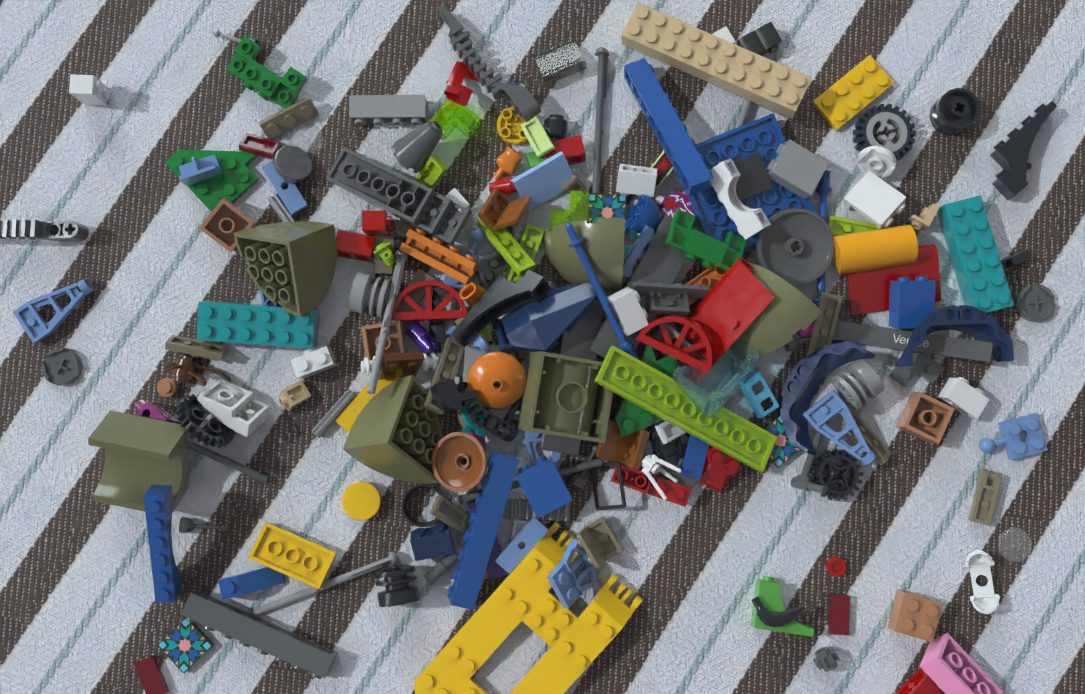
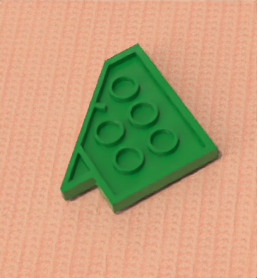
M178 150L165 163L179 177L181 176L179 166L192 162V157L199 160L214 154L217 156L223 174L187 186L212 212L222 198H227L234 203L259 180L247 167L258 155L244 151Z
M646 346L640 361L685 385L676 358L667 355L656 359L652 347ZM622 398L614 416L621 437L663 420L625 398Z

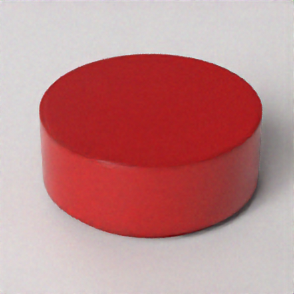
M833 556L826 561L825 568L830 575L839 577L845 573L846 563L843 559Z

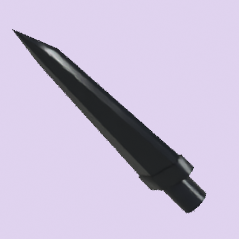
M434 288L432 293V311L441 303L440 297ZM443 320L430 321L429 334L439 345L438 350L434 351V353H441V343L446 341Z

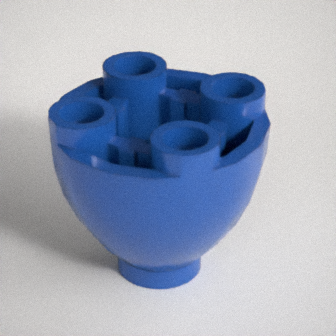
M642 194L637 204L629 208L627 212L629 218L624 227L640 234L644 227L648 225L656 232L663 220L662 212L651 198Z

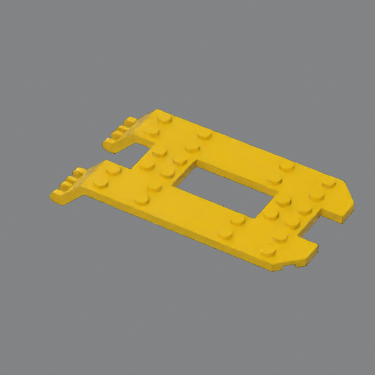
M555 521L549 528V531L415 679V694H489L471 677L521 621L544 640L550 648L509 694H564L622 630L643 599L638 595L628 606L624 601L633 593V590L628 588L619 598L618 596L626 588L627 584L622 582L614 593L610 587L616 583L618 576L613 573L579 616L569 608H563L559 599L549 591L552 586L547 576L562 560L569 542L575 537L571 535L561 545V541L569 532L564 530L560 537L555 540L551 535L560 527V524ZM577 552L574 553L571 562L578 555Z

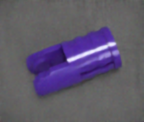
M418 321L412 322L405 329L406 335L424 353L438 350V343Z

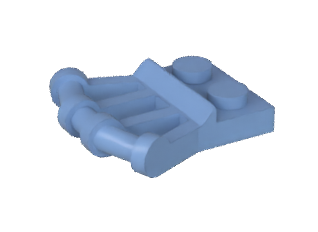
M572 539L569 542L562 560L547 576L563 608H570L580 595H584L583 591L600 585L599 579L596 576L595 566L589 563L587 559L588 554L584 548L582 549L579 546L577 539ZM577 552L578 555L571 562L574 553ZM582 562H584V565L581 567V569L576 574H574L575 570L581 565ZM588 574L589 580L582 584H579L583 580V578Z

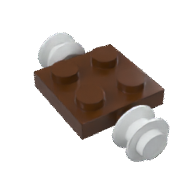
M423 352L385 354L378 380L385 379L391 381L395 378L411 375L416 377L420 367L424 372H427L428 368L435 371L439 358L435 356L434 352H431L430 356ZM373 356L372 360L364 357V361H361V371L366 376H369V373L372 372L375 356Z

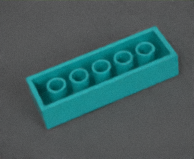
M981 195L941 206L937 214L964 305L979 308L984 313L1014 306Z
M207 300L198 302L197 340L312 349L318 346L319 308H315L308 314L299 317L284 311L283 306Z

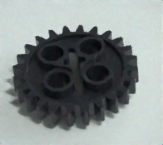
M192 394L182 398L175 408L177 410L175 414L178 415L177 420L182 422L180 427H185V433H191V438L196 437L198 443L203 441L205 446L210 444L212 448L216 446L218 448L226 447L236 435L234 430L224 425L213 415L207 424L200 428V424L210 413L197 400L198 396L196 397Z

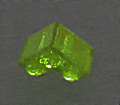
M447 100L429 120L436 121L442 126L443 135L441 140L443 142L455 128L471 139L482 126L481 118L469 108Z
M570 191L569 209H550L551 231L555 225L581 220L589 221V191Z

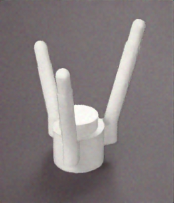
M649 454L641 463L643 467L642 472L648 477L663 500H667L664 492L650 473L657 474L660 471L677 483L678 480L661 467L664 465L679 473L682 470L658 458L655 454Z

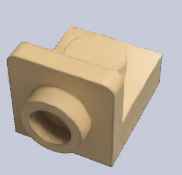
M935 204L924 207L919 217L912 215L908 218L907 222L916 230H925L930 226L940 207Z
M300 380L281 390L278 400L283 408L286 407L289 412L294 406L309 399L311 394L303 381Z

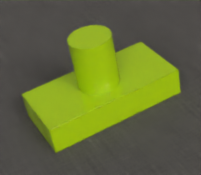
M435 154L429 158L414 180L433 189L447 172L448 168Z

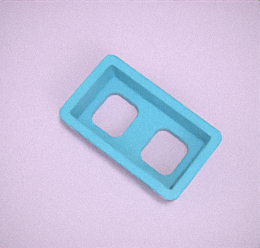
M760 371L754 372L739 382V386L757 418H764L780 407ZM758 381H761L764 390L755 395L751 387ZM770 397L773 406L764 411L760 403Z

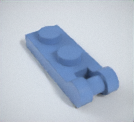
M648 225L644 227L624 259V277L632 275L634 263L636 260H641L645 252L643 251L646 244L649 245L654 239L655 235L653 234L654 229Z

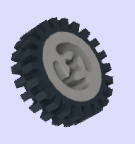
M880 104L878 107L873 106L858 119L854 126L856 128L853 130V135H855L853 143L857 142L855 149L862 151L871 146L883 147L890 150L898 161L913 147L911 145L915 143L913 137L916 135V131H912L915 124H910L909 121L912 118L910 116L906 118L905 114L907 112L905 110L902 112L898 111L900 109L898 106L892 108V104H887L886 106ZM875 126L877 130L873 134V127Z

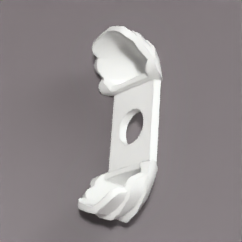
M975 550L968 555L965 562V568L970 569L974 594L970 596V601L978 612L990 614L997 610L1000 600L999 594H994L990 568L995 563L988 553ZM977 576H986L988 578L987 585L979 586L976 583Z

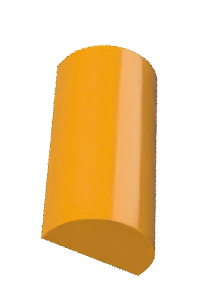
M911 225L833 236L834 257L839 274L915 263L918 257L917 237Z

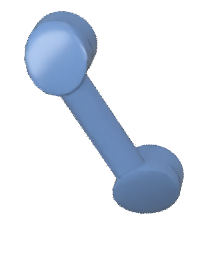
M457 326L450 327L445 334L454 339L451 333ZM477 334L472 338V341H475L473 345L475 349L483 354L489 351L490 347L481 335Z

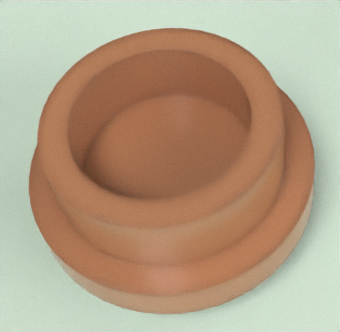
M163 378L157 384V391L163 397H170L177 390L176 382L171 378Z

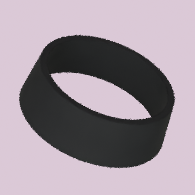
M415 485L405 493L402 499L403 515L414 526L428 527L439 520L435 518L430 522L416 521L410 516L407 509L408 498L416 489L430 488L437 492L438 495H441L431 485Z

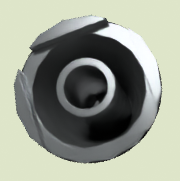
M428 121L397 140L391 146V149L394 148L395 150L393 153L394 157L407 170L412 168L414 173H419L443 135L442 126L436 121Z

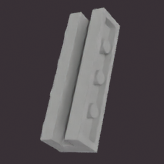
M349 95V118L355 125L362 126L366 125V123H373L374 125H384L385 123H392L393 125H403V123L421 125L422 122H427V99L425 95Z

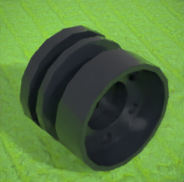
M394 565L374 572L375 578H384V580L376 582V586H385L386 589L377 593L379 607L403 605L420 600L418 586L409 585V582L416 580L417 576L407 575V573L416 571L415 565Z

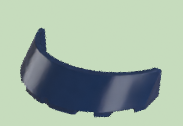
M947 306L930 313L917 325L908 340L897 367L913 366L914 348L924 343L926 335L941 330L960 331L971 335L979 341L993 343L992 356L996 362L1014 361L1013 342L1009 334L1004 332L997 319L992 315H987L980 311L979 308L973 306Z
M844 341L842 343L821 346L797 363L792 370V374L785 382L781 395L783 397L782 409H780L787 437L792 444L806 453L816 454L809 437L807 419L803 416V413L809 409L816 389L838 367L855 360L874 359L875 354L854 342Z

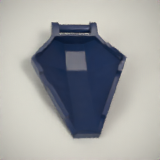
M591 281L551 288L540 302L536 301L508 312L503 318L494 320L492 327L496 331L499 352L509 354L519 349L550 353L559 344L557 340L565 331L569 333L589 311L587 307L598 298ZM503 328L505 329L506 336L510 341L509 343L506 342Z

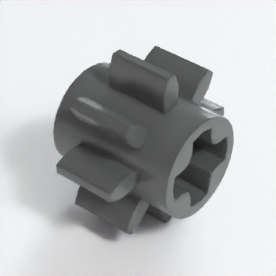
M823 647L815 652L817 658H814L813 661L819 670L823 668L825 672H828L838 666L836 661L840 658L835 650Z

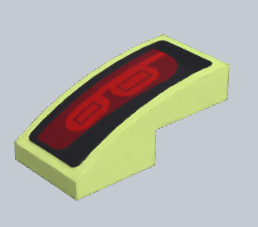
M664 151L650 167L657 169L656 190H658L674 169Z

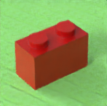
M362 211V231L366 235L373 237L391 235V232L394 230V222L386 211Z

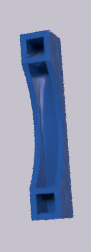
M151 485L144 495L155 602H176L182 591L181 572L175 563L172 548V485Z

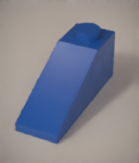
M265 567L218 580L222 600L285 583L284 574Z

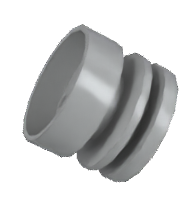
M358 272L351 289L349 310L364 314L369 306L370 316L377 314V317L384 318L392 280L386 278L383 282V278L378 277L373 284L372 275Z
M862 359L855 360L847 366L848 373L841 371L839 376L836 375L831 379L838 395L854 410L861 409L862 404L868 403V397L875 398L885 389L878 374Z

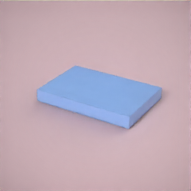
M559 152L512 179V182L520 198L528 195L531 196L532 200L527 209L531 211L564 192L560 187L573 174L564 154Z

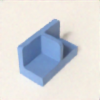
M215 154L199 160L192 157V162L179 166L181 173L179 180L186 186L223 174Z

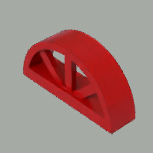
M427 280L408 286L398 295L395 300L391 321L453 320L464 318L468 314V310L464 301L452 287L442 282ZM425 288L426 311L415 303L409 295ZM432 288L447 291L449 293L448 296L432 311ZM454 297L462 309L442 311ZM406 301L417 312H399L402 303Z
M668 315L657 318L649 323L636 338V340L709 374L713 362L712 342L704 328L690 318L680 315ZM665 322L684 324L675 345L672 343ZM659 325L665 341L647 332L654 326ZM690 327L703 340L680 349ZM706 347L707 361L689 352Z

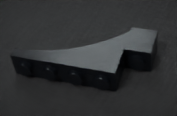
M1053 101L1046 105L1042 103L1034 110L1036 113L1034 116L1031 117L1029 115L1021 122L1022 126L1019 129L1014 128L1007 134L1009 138L1005 142L1001 140L993 147L995 151L990 156L1003 170L995 176L997 179L992 185L1007 200L1016 196L1029 184L1026 181V172L1030 149L1039 128L1048 115L1057 107Z
M528 269L516 283L499 276L451 335L459 345L465 347L474 336L491 322L518 307L536 301L540 302L551 288L543 276Z

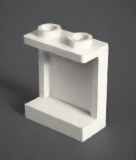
M868 171L846 195L843 206L848 210L851 207L875 223L878 230L884 227L888 228L894 220L893 216L896 213L900 214L906 207V196Z

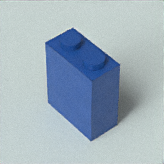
M916 276L915 279L898 277V280L890 281V327L897 329L916 328L926 316L934 312V280H929L928 276Z
M546 455L536 459V463L531 466L527 464L520 467L518 473H516V478L537 518L573 501L551 456L546 457Z

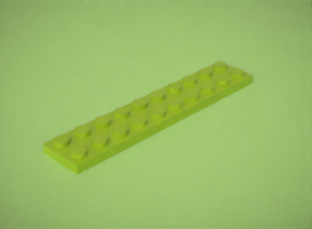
M615 346L610 347L594 382L758 472L764 471L777 436Z

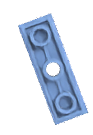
M273 161L262 167L292 216L308 207L295 183L289 184L284 182L282 177L276 172ZM288 185V188L284 190L283 187Z
M534 516L495 558V562L510 574L549 529ZM520 542L525 543L523 547L518 546Z

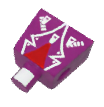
M672 191L668 199L658 194L654 200L658 207L662 208L663 218L666 214L673 218L678 208L685 213L695 215L690 201L685 194Z
M141 399L134 406L138 411L136 416L176 424L182 423L158 404L145 402Z

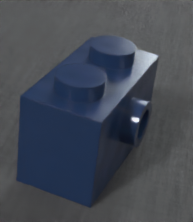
M437 524L434 527L417 528L411 531L410 542L415 561L454 554V543L449 525Z

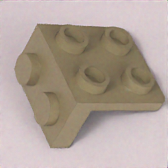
M605 516L584 526L577 534L579 546L585 549L588 554L587 559L589 563L595 566L596 569L600 568L607 559L624 550Z

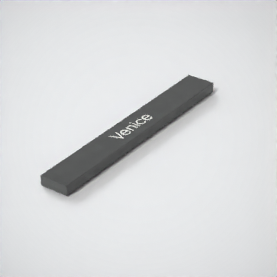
M837 321L832 340L904 350L913 331ZM928 334L925 337L924 343L916 346L913 352L989 363L991 361L993 343Z

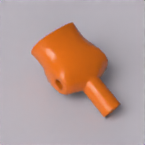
M508 146L505 152L496 159L499 169L492 178L498 181L505 172L513 174L523 157Z
M470 282L461 288L459 296L462 300L467 301L469 305H474L484 295L486 289L477 283Z

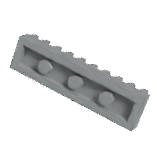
M507 499L502 519L529 520L534 516L537 518L528 499ZM570 502L537 519L570 521Z

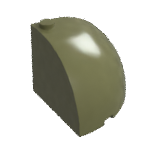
M624 218L598 219L595 223H591L588 220L568 222L573 225L579 239L584 237L585 240L581 244L606 296L620 291L624 265ZM567 223L553 226L552 231L551 229H546L544 231L545 252L557 274L569 284L590 281L574 246L568 247L571 239L565 229Z
M288 221L254 226L234 232L240 257L244 256L248 265L246 268L247 272L270 301L279 303L283 306L284 311L299 317L308 314L319 305L331 286L336 269L337 245L334 224L314 221Z
M752 263L750 264L754 268L753 274L776 298L727 351L732 358L737 360H748L751 356L759 358L781 348L794 339L793 334L799 329L804 331L822 312L809 298L786 280Z
M411 375L398 379L379 391L356 418L343 450L360 463L386 476L407 482L433 484L439 482L433 473L432 454L435 446L443 436L438 414L423 407L427 392L420 382Z

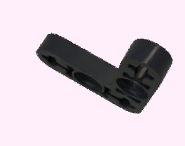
M524 392L511 405L504 419L478 405L469 409L468 418L488 432L506 442H510L516 438L520 431L518 429L520 418L514 420L513 415L516 411L521 412L519 405H522ZM475 413L483 415L485 417L484 420L476 417ZM496 419V426L490 429V420ZM503 427L506 430H509L510 434H505L501 431V428Z

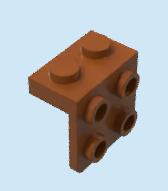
M496 188L492 190L477 215L490 231L502 230L507 226L517 225L522 220V216L529 208L532 198L528 195L509 202L503 193Z
M609 420L605 443L599 442L596 456L612 462L617 461L622 465L639 470L650 432L640 429L621 437L616 423Z

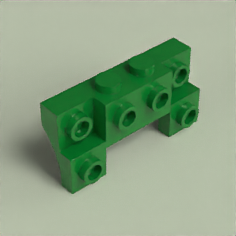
M244 35L235 48L234 52L236 54L226 69L243 80L242 85L249 90L256 89L259 91L258 95L266 101L271 99L284 109L296 103L299 93L308 78L291 66L282 79L255 61L262 47Z
M679 208L676 209L669 226L671 229L665 245L679 250V253L684 254V258L695 262L697 260L702 262V266L708 269L717 267L727 272L738 258H742L747 239L745 240L732 234V232H728L724 242L695 229L691 230L696 216L685 213Z

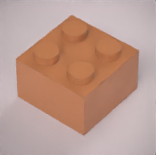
M222 198L199 229L229 252H233L237 247L234 232L251 228L257 221L227 198Z
M400 320L392 321L389 327L390 332L387 337L384 355L407 353L403 322ZM382 323L361 326L365 357L368 360H372L376 354Z
M912 392L896 428L930 444H939L955 408L921 392Z
M897 590L887 627L893 631L933 643L943 604Z

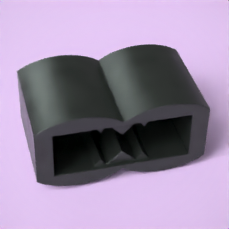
M769 22L741 37L736 44L763 56L767 52L770 54L776 52L780 48L782 39L773 23Z

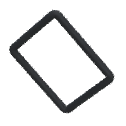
M616 461L602 463V466L598 467L617 465L622 499L621 505L599 506L594 468H591L595 506L597 510L620 509L626 507V499L620 462Z

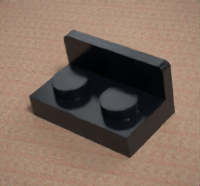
M659 424L647 427L648 432H650L648 439L651 441L653 454L658 458L669 462L685 456L680 436L667 444H663L655 428Z

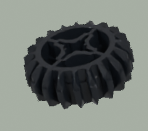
M833 448L832 453L830 450H825V455L822 453L818 454L820 460H814L817 466L811 467V470H815V474H809L810 477H815L812 483L827 487L829 484L836 482L842 486V489L837 491L827 487V492L825 494L821 493L820 496L825 497L827 495L828 500L834 498L835 501H840L841 497L843 500H847L848 495L854 496L852 489L858 491L860 488L856 483L862 484L863 482L858 479V476H863V472H858V469L862 468V466L855 465L858 459H851L852 454L848 452L845 455L844 449L838 452L837 448ZM837 458L845 462V464L836 467L834 464H831L830 460ZM825 466V469L827 470V476L824 478L823 481L822 472ZM834 471H839L837 474L839 478H834ZM850 471L849 482L846 480V473Z

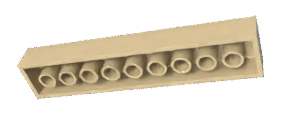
M637 3L621 35L622 45L793 119L812 77L641 3Z

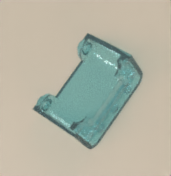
M738 339L714 366H711L709 374L691 365L689 367L683 365L682 367H677L674 371V382L699 410L711 419L751 377L756 369L761 351ZM702 354L699 356V358L706 360Z

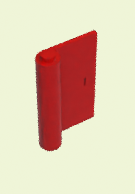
M934 244L918 246V257L915 263L844 274L848 280L851 315L889 310L890 281L898 280V277L915 279L916 276H928L929 280L935 281V302L941 301L938 250Z
M741 257L738 258L687 317L700 324L710 337L713 346L712 366L725 355L776 298L753 274V266ZM684 324L679 326L680 330H682ZM690 327L685 338L689 339L692 344L702 342L703 340L700 335ZM706 347L698 349L702 356L707 360Z

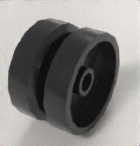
M963 88L947 91L930 109L929 118L932 126L937 132L946 136L961 134L974 124L980 115L978 98L972 92Z

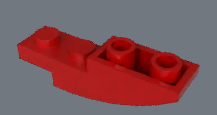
M621 464L624 486L663 499L642 471ZM616 465L611 482L619 484ZM652 475L667 497L666 501L684 507L687 506L692 488Z

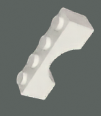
M731 158L722 161L711 169L713 174L711 186L714 187L719 201L724 204L728 216L735 222L739 234L745 240L771 225L761 208H749L738 199L736 184L741 174Z

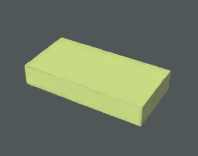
M537 116L520 125L538 158L555 149Z

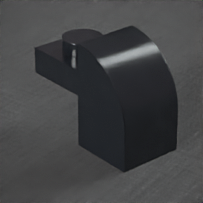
M454 379L438 382L430 387L435 404L446 413H457L464 406L473 404L472 400L478 397L477 390L458 394Z

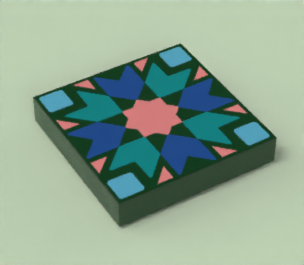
M588 194V221L595 223L598 219L624 218L625 226L626 195Z
M781 414L763 428L777 436L769 459L779 468L797 453L800 448L789 441Z
M186 618L158 644V647L183 674L214 646L195 623L187 621Z

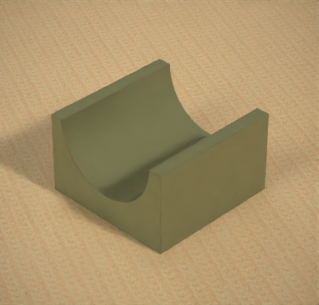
M543 351L530 352L518 429L605 443L613 392L594 382L603 362Z
M110 410L88 438L89 445L105 448L104 469L100 482L92 495L93 501L145 512L144 495L150 486L172 485L173 513L189 488L188 433H185L186 428L180 427V424Z

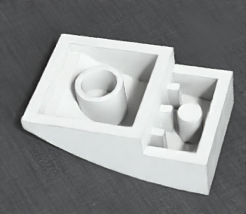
M218 379L197 398L202 406L216 419L246 437L268 418L269 405L254 400L253 392L222 379Z

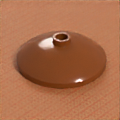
M454 432L444 436L437 443L432 454L433 473L438 482L448 490L464 492L473 489L482 481L487 470V454L482 443L473 435L465 432ZM464 458L467 459L466 465L463 463Z

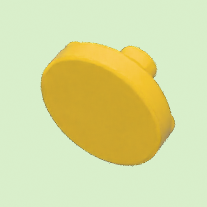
M513 107L505 108L501 112L497 120V131L501 139L506 143L520 145L527 142L528 139L520 126L524 121Z
M359 481L349 485L342 496L343 510L350 518L362 521L372 518L381 506L380 491L373 484L366 481Z

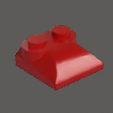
M709 445L701 478L697 481L721 493L731 476L739 471L740 461Z

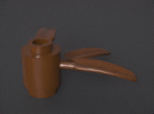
M185 354L182 357H177L176 363H169L163 367L164 372L174 369L172 374L174 375L173 380L189 384V380L195 377L203 386L207 385L206 379L201 374L194 373L195 368L213 372L231 381V378L225 373L209 366L197 365L194 357Z

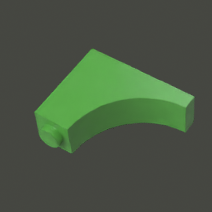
M763 576L762 579L757 578L754 598L758 596L765 608L772 612L786 611L780 596V583L774 581L775 578L770 576ZM753 604L751 626L754 628L813 637L814 628L795 620L781 627H770L763 624Z

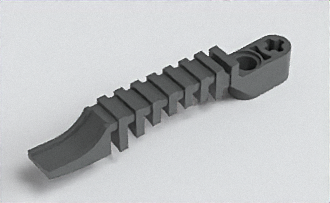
M442 5L437 7L440 11L439 16L450 28L448 37L450 38L449 42L453 51H457L460 59L463 58V63L466 66L468 65L471 73L474 72L477 80L480 79L481 85L486 86V91L488 93L492 92L495 100L505 96L524 122L541 113L539 104L523 83L519 85L502 83L500 73L494 77V70L492 68L486 70L487 64L485 62L480 63V55L476 56L477 50L474 47L472 48L473 42L469 38L470 32L468 30L463 32L464 27Z
M0 220V239L27 238L30 240L43 239L75 242L84 241L89 235V229L85 225L74 221Z

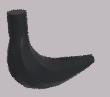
M758 596L751 600L757 610L759 619L763 624L770 627L787 625L805 610L804 605L783 612H772L765 608Z

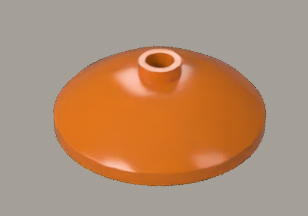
M489 352L480 356L472 364L468 373L469 390H477L478 397L475 400L489 408L499 409L514 404L525 390L526 374L522 364L514 356L505 352ZM498 381L501 385L496 387L493 383Z

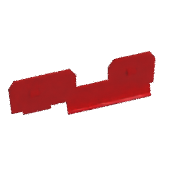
M456 61L447 80V83L452 85H447L444 94L447 95L446 99L459 105L467 106L473 91L461 84L464 77L474 81L478 80L474 72L471 73L468 65L466 66L463 61Z

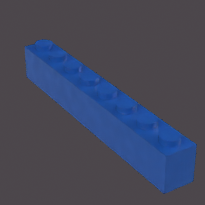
M645 58L624 65L623 77L688 196L710 189L713 174L710 169L706 168L704 158L696 150L693 138H690L687 134L686 125L681 123L677 109L671 105L669 95L664 93L662 83L654 75L652 65L648 64Z
M493 451L492 456L488 457V471L481 481V486H483L481 493H478L476 496V510L471 513L469 521L471 526L469 530H466L464 536L465 546L459 552L458 560L460 562L458 568L455 567L453 571V585L449 586L447 591V597L453 606L474 610L519 464L516 456Z

